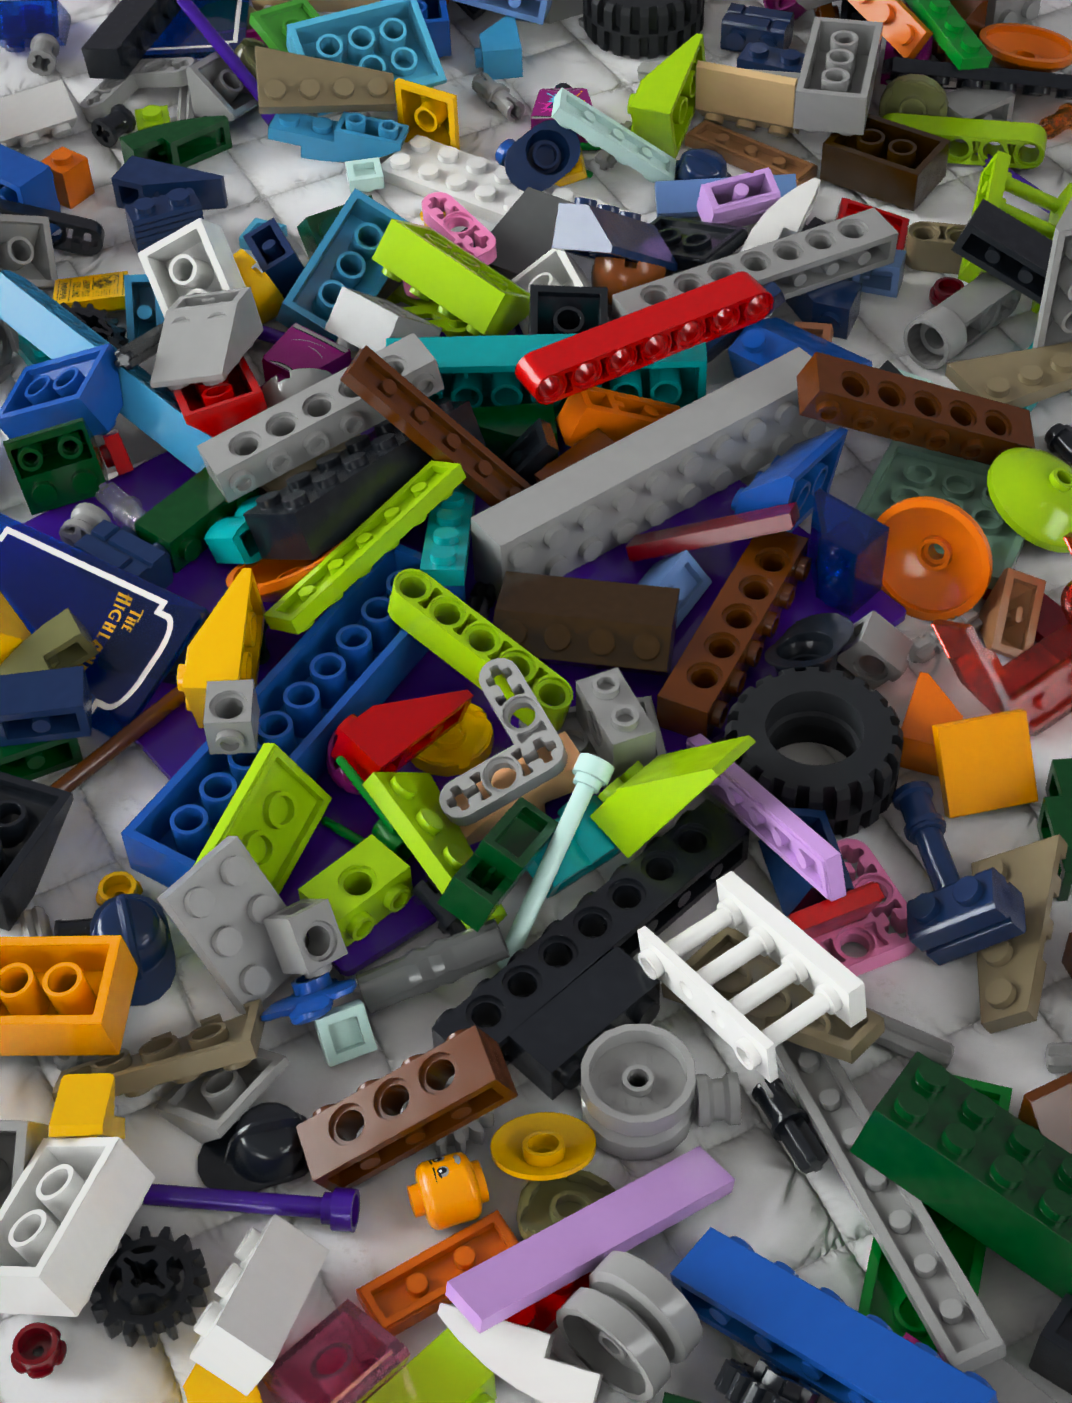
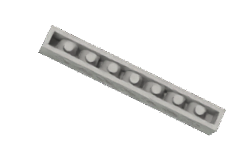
M871 208L613 294L611 321L741 271L748 272L763 287L769 282L774 281L782 290L786 300L894 263L899 233L875 208Z

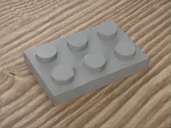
M227 836L157 898L239 1014H246L243 1004L259 998L263 1002L292 975L283 974L263 921L264 918L287 906L238 836ZM306 935L305 947L308 949L310 940Z

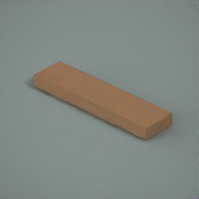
M708 120L702 121L685 135V146L692 149L704 148L717 151L723 156L726 163L750 173L769 167L773 175L796 174L797 186L817 176V165Z

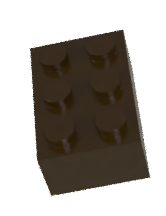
M868 113L864 135L844 136L839 133H832L823 143L820 179L833 183L837 187L862 193L869 198H876L894 204L898 208L914 211L946 176L950 140Z

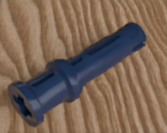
M912 781L897 788L893 792L891 799L894 808L901 811L906 823L903 829L906 839L913 845H917L934 890L957 882L960 880V876L943 836L946 831L945 819L936 812L931 800L934 795L931 785L926 781Z

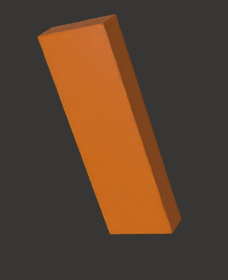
M496 1210L356 1289L357 1299L381 1339L385 1342L436 1313L440 1303L451 1304L452 1302L445 1295L447 1281L518 1244L519 1241L499 1211Z

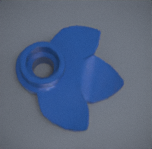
M329 972L312 979H305L304 975L291 982L294 993L271 1004L260 1015V1019L263 1022H269L280 1017L289 1016L293 1025L313 1022L331 1010L333 1000L351 994L357 987L356 980L338 981L336 978H331Z

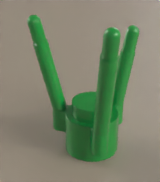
M338 756L336 758L337 764L380 818L372 829L373 836L403 861L408 860L413 855L366 791L362 785L364 780L343 756ZM329 817L321 819V823L355 845L366 839Z

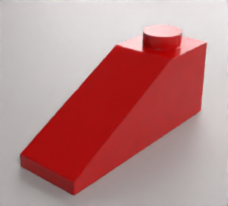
M466 689L373 705L358 717L355 714H351L341 722L335 731L338 737L331 756L335 760L338 756H343L364 782L373 772H397L461 722L474 695Z

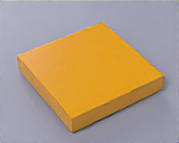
M1016 709L932 725L944 815L946 817L955 818L1038 802L1026 710Z

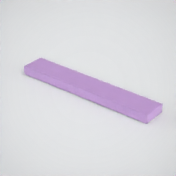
M700 733L687 738L686 745L688 749L711 744L712 742ZM735 762L705 788L826 899L832 902L847 895L841 853Z
M698 1146L447 1281L445 1295L479 1333H482L593 1271L606 1255L613 1250L626 1252L732 1193L735 1179L706 1151Z

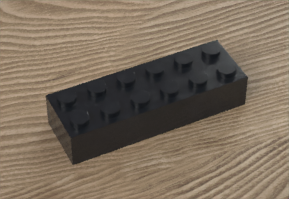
M445 397L434 401L438 407L484 446L486 445L469 400L451 401L450 397ZM386 419L373 426L375 430L371 433L359 435L348 440L345 443L346 449L341 452L331 453L316 461L317 467L313 470L301 472L286 480L287 486L280 491H271L256 499L257 505L243 513V516L262 559L315 560L345 540L431 460H436Z

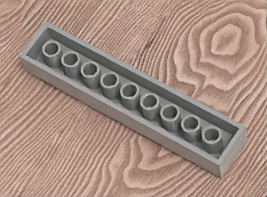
M798 347L471 517L474 579L477 582L493 584L495 587V600H498L506 571L563 577L565 574L587 562L597 559L600 555L618 545L630 541L635 535H639L653 526L660 525L675 514L693 507L699 501L718 491L724 490L745 476L757 472L760 468L771 463L777 455L782 456L793 445L825 433L826 422L804 417L799 413L796 376L812 356Z

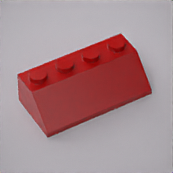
M244 356L222 383L213 386H205L203 382L192 383L182 389L172 390L186 424L213 437L268 409L263 392Z

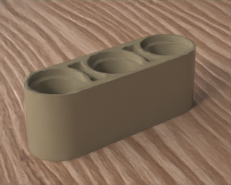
M919 221L911 224L907 231L905 264L909 268L918 271L959 274L962 256L951 249L966 225Z

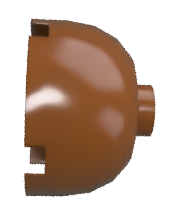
M595 257L591 272L592 287L608 288V306L612 307L613 294L666 277V268L640 261L638 263L628 262L621 258Z

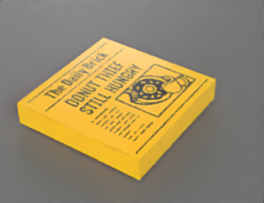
M128 271L57 279L54 284L53 299L59 304L64 302L70 308L73 302L77 301L83 308H86L90 303L93 304L94 309L100 311L103 309L107 312L125 310L124 275H128Z

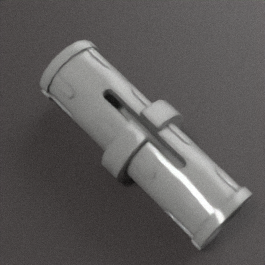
M481 72L483 78L479 74L473 78L472 89L486 99V104L492 110L497 109L510 122H515V118L512 115L517 120L521 119L525 112L524 104L509 93V88L504 84L496 83L485 72Z

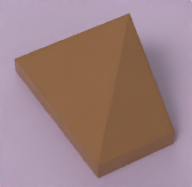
M1011 568L1003 570L979 612V618L983 623L980 632L988 651L1023 663L1030 662L1046 586L1045 580Z

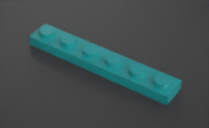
M462 482L454 489L453 494L448 499L441 501L429 512L419 570L427 573L442 586L465 585L471 540L470 518L474 516L476 494Z

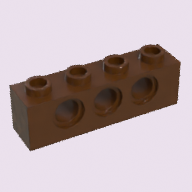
M474 1025L471 1028L455 1031L447 1037L446 1042L424 1054H417L407 1058L400 1068L384 1077L363 1083L358 1087L357 1092L336 1104H328L317 1109L311 1118L298 1124L296 1129L312 1181L333 1192L335 1187L353 1188L514 1099L518 1096L498 1042ZM455 1074L452 1083L445 1088L448 1079ZM409 1100L406 1109L400 1113L403 1105ZM364 1125L361 1134L356 1138L358 1131Z

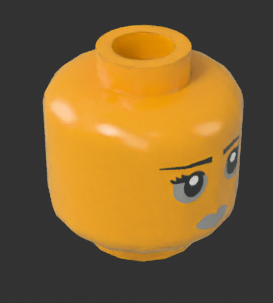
M454 1152L421 1162L415 1169L416 1184L407 1186L408 1197L415 1218L425 1215L428 1224L436 1230H443L476 1220L482 1213V1203L489 1201V1192L479 1161L474 1160L470 1162L466 1154L462 1152Z

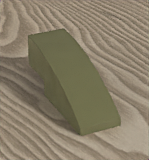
M67 608L25 639L0 665V675L76 667L96 656L99 652L86 627Z

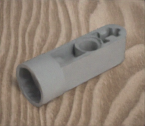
M988 272L983 273L907 325L904 331V345L907 353L915 363L923 368H940L961 353L965 347L1010 316L1017 307L1022 293Z

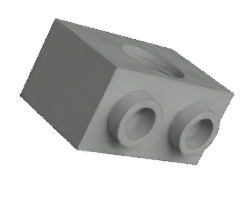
M618 667L576 681V718L598 756L615 768L611 777L613 781L625 773L637 761L645 767L656 758V729Z

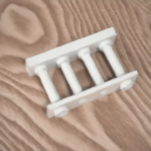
M730 871L716 880L719 898L717 910L664 943L646 926L637 930L641 951L638 954V960L644 972L651 979L655 980L658 978L734 1049L737 1058L743 1066L749 1070L756 1069L771 1083L778 1078L775 1047L825 1013L830 1015L836 1014L851 1028L867 1017L865 984L733 871ZM727 927L737 928L747 937V939L697 971H694L680 958ZM758 955L764 957L768 955L780 965V967L728 1001L712 987V985ZM792 983L795 985L801 984L814 995L762 1031L744 1016Z

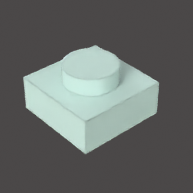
M379 157L345 162L351 193L355 188L363 193L385 188Z
M360 999L331 1008L324 1016L313 1021L325 1060L330 1067L378 1050L364 1004Z

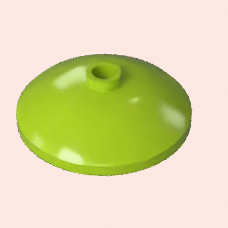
M1017 447L1002 452L992 462L987 474L988 492L1000 516L1017 534L1030 543L1053 552H1072V467L1060 458L1039 449Z

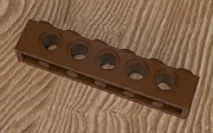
M815 352L796 376L799 413L804 417L991 465L1002 452L1017 447L1035 449L1030 411L1027 409L820 352Z
M783 531L751 539L657 695V720L659 727L687 737H693L701 733L707 739H709L715 727L722 728L729 712L730 700L733 696L738 698L741 695L746 683V672L750 666L755 668L758 665L763 653L766 637H774L779 626L781 611L783 609H790L795 598L797 583L799 581L805 582L812 565V558L807 556L809 538Z

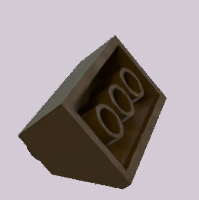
M506 571L494 611L493 625L546 664L611 670L618 667L621 672L669 677L671 674L680 589Z

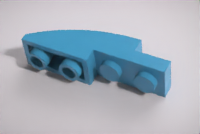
M345 111L339 122L326 117H314L300 113L275 114L268 127V139L301 146V158L346 162L383 157L400 151L409 132V125L397 123L394 120H382L364 116L357 112L350 113Z

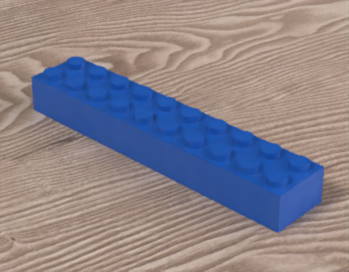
M399 544L395 549L385 553L372 566L371 571L367 575L354 582L344 592L343 597L328 608L255 687L260 709L257 753L210 755L206 740L121 832L131 869L168 888L190 870L263 743H275L314 781L319 778L327 768L328 743L333 732L341 722L351 714H355L358 717L371 706L383 704L429 651L426 646L397 625L388 613L395 576L404 569H420L421 552ZM465 585L444 586L466 603Z

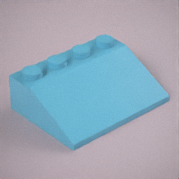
M383 0L287 24L286 47L290 53L390 72L394 75V81L400 78L427 87H434L447 82L417 0ZM317 113V114H318V116H322V115L329 114V113Z

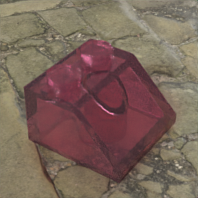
M347 1299L278 1358L264 1375L262 1381L276 1403H364L406 1366L410 1352L402 1342Z

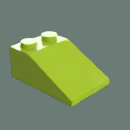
M696 33L641 80L636 93H632L628 101L627 112L632 117L631 131L675 159L696 111V65L698 60L706 62L703 34Z
M750 735L661 754L645 767L637 761L597 796L603 804L590 817L627 858H630L755 744L756 741Z

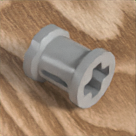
M39 33L31 40V51L27 58V65L33 73L47 76L54 72L60 46L57 39L52 35Z

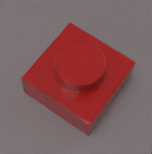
M113 429L106 435H103L105 444L98 447L107 468L115 466L119 476L134 470L118 429Z

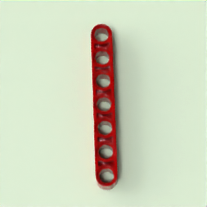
M737 272L529 352L519 360L515 368V375L540 404H552L653 364L678 352L757 323L770 313L774 299L748 272Z

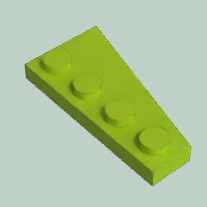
M373 772L362 785L438 890L443 894L453 876L474 853L460 827L452 823L441 809L439 803L440 791L431 774L418 772ZM502 904L498 906L488 920L495 918L497 924H499L507 916ZM462 922L467 929L471 928L467 924Z

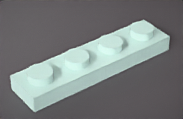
M563 87L556 94L551 117L560 126L573 130L584 137L590 145L605 150L613 155L619 163L629 165L652 183H655V181L675 180V158Z

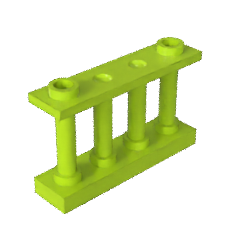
M998 150L981 172L972 215L981 201L985 199L1053 241L1055 227L1072 198V183L1066 186L1058 198L1012 178V173L1008 172L1011 155ZM1004 191L1050 211L1048 222L1007 204L1006 199L1003 198ZM962 257L958 279L970 283L976 279L980 272L986 273L985 270ZM1033 300L1031 311L1037 314L1040 310V304Z

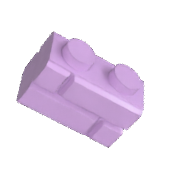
M768 167L756 170L752 174L748 172L702 184L696 206L703 222L742 227L757 223L763 214L781 198V194L771 169Z

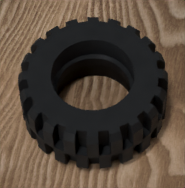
M583 0V27L587 36L595 45L598 44L600 49L606 52L612 51L614 55L621 57L628 55L630 58L639 59V57L657 58L658 55L663 54L668 56L696 33L700 34L702 31L705 0Z
M806 667L805 671L795 672L794 668L781 670L779 676L774 678L770 674L758 680L756 688L752 686L747 688L738 697V702L732 705L729 711L727 725L725 726V740L750 735L756 741L735 763L786 807L825 810L834 835L840 834L842 838L858 833L860 825L864 829L869 827L879 819V814L887 811L892 803V794L897 788L904 741L903 731L899 727L900 720L895 710L891 706L888 707V701L877 690L871 692L867 682L858 677H855L854 680L845 677L846 674L843 671L832 669L831 673L819 671V667ZM813 742L832 747L847 758L828 765H808L793 761L777 750L794 743Z

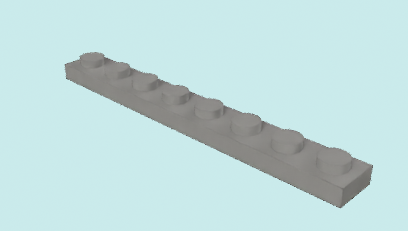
M784 1041L775 1047L776 1061L800 1105L807 1112L810 1123L943 1361L965 1373L966 1371L972 1372L1007 1356L1005 1342L922 1201L849 1151L871 1115L839 1060L789 1041Z

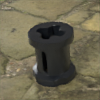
M117 104L111 108L110 114L104 118L95 119L91 124V130L101 145L110 148L117 143L121 135L135 130L136 120L129 109L122 104Z

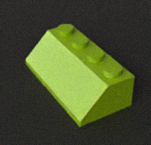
M391 219L372 257V260L384 267L382 273L397 282L405 281L411 285L409 291L413 295L425 301L431 299L439 304L437 310L441 314L453 320L461 319L467 323L465 329L474 336L506 335L529 315V292L431 227Z

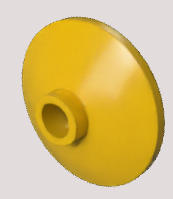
M555 1112L531 1113L508 1121L495 1132L490 1143L491 1157L499 1169L513 1177L531 1181L555 1180L570 1176L591 1162L596 1153V1137L593 1130L576 1117Z

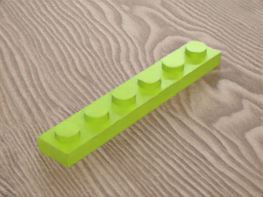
M431 460L327 555L321 563L314 567L263 614L270 629L299 635L301 632L312 627L315 619L330 605L338 602L343 597L344 592L354 582L367 575L371 571L372 566L385 553L395 549L399 545L401 538L413 527L424 522L427 514L453 494L454 489L466 479L461 465Z

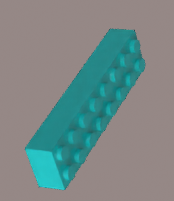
M578 333L418 337L436 359L445 388L428 398L433 402L445 397H450L451 401L469 400L472 408L539 403L516 378V365L529 352ZM386 338V346L402 338ZM706 342L658 360L653 364L596 387L670 403L682 408L706 395ZM567 398L553 403L555 419Z

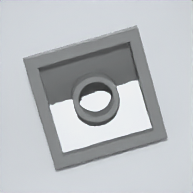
M259 1048L257 1058L252 1059L249 1064L242 1068L226 1071L222 1067L204 1072L199 1078L191 1082L176 1084L154 1108L160 1116L201 1144L219 1139L290 1062L284 1055Z

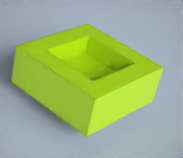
M149 105L143 109L135 110L138 131L170 122L168 105Z

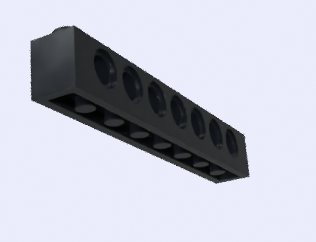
M708 799L694 810L684 812L673 828L662 837L657 836L646 845L643 852L632 862L619 866L612 874L610 880L596 892L591 891L585 894L573 911L562 920H555L549 924L542 936L531 946L514 953L509 959L507 966L495 976L479 982L471 995L455 1009L450 1008L443 1012L431 1028L433 1047L435 1048L446 1042L447 1037L455 1031L471 1028L476 1025L498 1042L506 1065H509V1034L616 946L632 958L639 953L640 945L637 930L646 926L656 936L660 935L717 885V879L730 871H734L748 859L750 829ZM523 994L529 995L527 997H518V995ZM488 1024H489V1025H494L493 1027H489V1028H482V1027H480V1026L488 1025Z

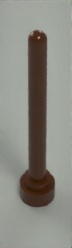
M177 687L173 688L50 786L68 792L74 791L185 702L184 692L179 691Z

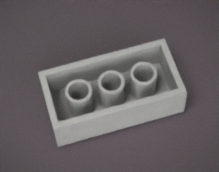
M814 17L795 91L793 129H802L812 133L819 131L833 132L844 136L864 135L880 60L883 22Z

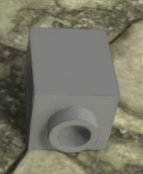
M873 610L853 624L854 633L850 641L838 653L837 662L852 674L867 682L872 690L888 680L894 682L904 674L909 665V661L906 659L913 644L912 640Z
M254 679L207 681L203 725L210 755L257 753L260 709Z
M301 899L263 919L283 974H304L305 979L316 978L333 969L331 962L348 954L328 899ZM307 932L310 938L308 949H306L305 947V936Z

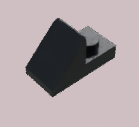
M538 418L499 457L531 486L537 483L534 474L551 462L559 452L551 424Z

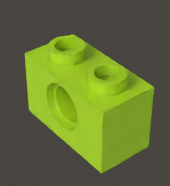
M372 834L298 889L300 900H329L346 947L354 941L365 938L377 923L390 913L401 910L408 903L409 899L414 896L411 893L413 886L410 866Z

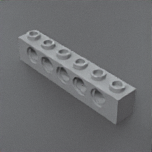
M414 332L375 352L425 396L430 397L445 389L436 359ZM348 367L197 446L210 477L228 503L386 420L385 417L340 380Z

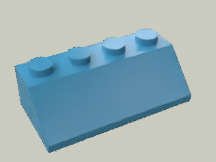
M355 188L282 302L276 321L287 328L297 323L336 342L338 337L324 329L342 286L377 297L388 277L382 273L384 267L372 260V257L392 218L406 222L409 221Z

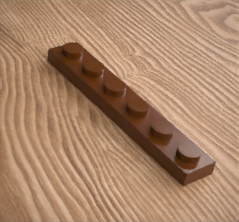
M367 345L356 354L340 380L434 460L460 464L466 475V479L462 483L490 507L531 486Z

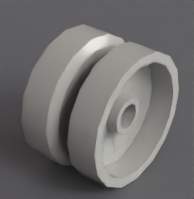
M624 1024L605 1031L588 1046L581 1062L582 1121L593 1130L596 1144L606 1153L628 1161L653 1160L671 1153L686 1139L694 1120L696 1076L695 1061L685 1043L670 1031L650 1024Z
M613 1250L606 1255L590 1273L589 1288L580 1287L556 1312V1323L559 1330L577 1357L590 1370L603 1373L602 1380L614 1390L630 1399L647 1402L654 1398L671 1377L670 1363L678 1364L684 1361L702 1340L703 1327L698 1315L685 1296L662 1273L647 1262L628 1252Z

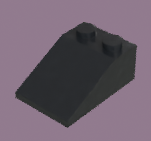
M0 772V928L10 931L22 911L25 910L35 895L74 798L71 792L4 772Z

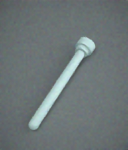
M580 753L572 770L575 777L572 782L576 786L506 936L505 943L510 957L497 962L500 969L507 966L509 959L514 953L523 949L592 795L598 794L601 788H606L615 768L600 757L589 753Z

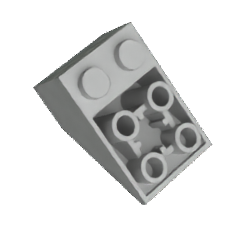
M251 287L180 296L165 314L150 380L151 388L167 387L169 390H178L192 383L203 382L205 386H213L226 380L227 375L240 362V359L253 346L255 340L264 330Z

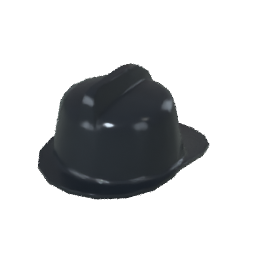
M820 613L803 618L789 627L775 644L766 650L765 661L771 666H775L778 676L781 670L794 668L795 672L805 671L806 667H819V671L831 673L832 669L836 670L838 653L850 641L854 633L853 622L848 617L837 613Z
M277 1102L261 1103L251 1107L221 1138L203 1144L198 1155V1174L203 1184L207 1188L257 1192L305 1176L309 1172V1168L296 1126L307 1120V1118L296 1113L287 1105Z

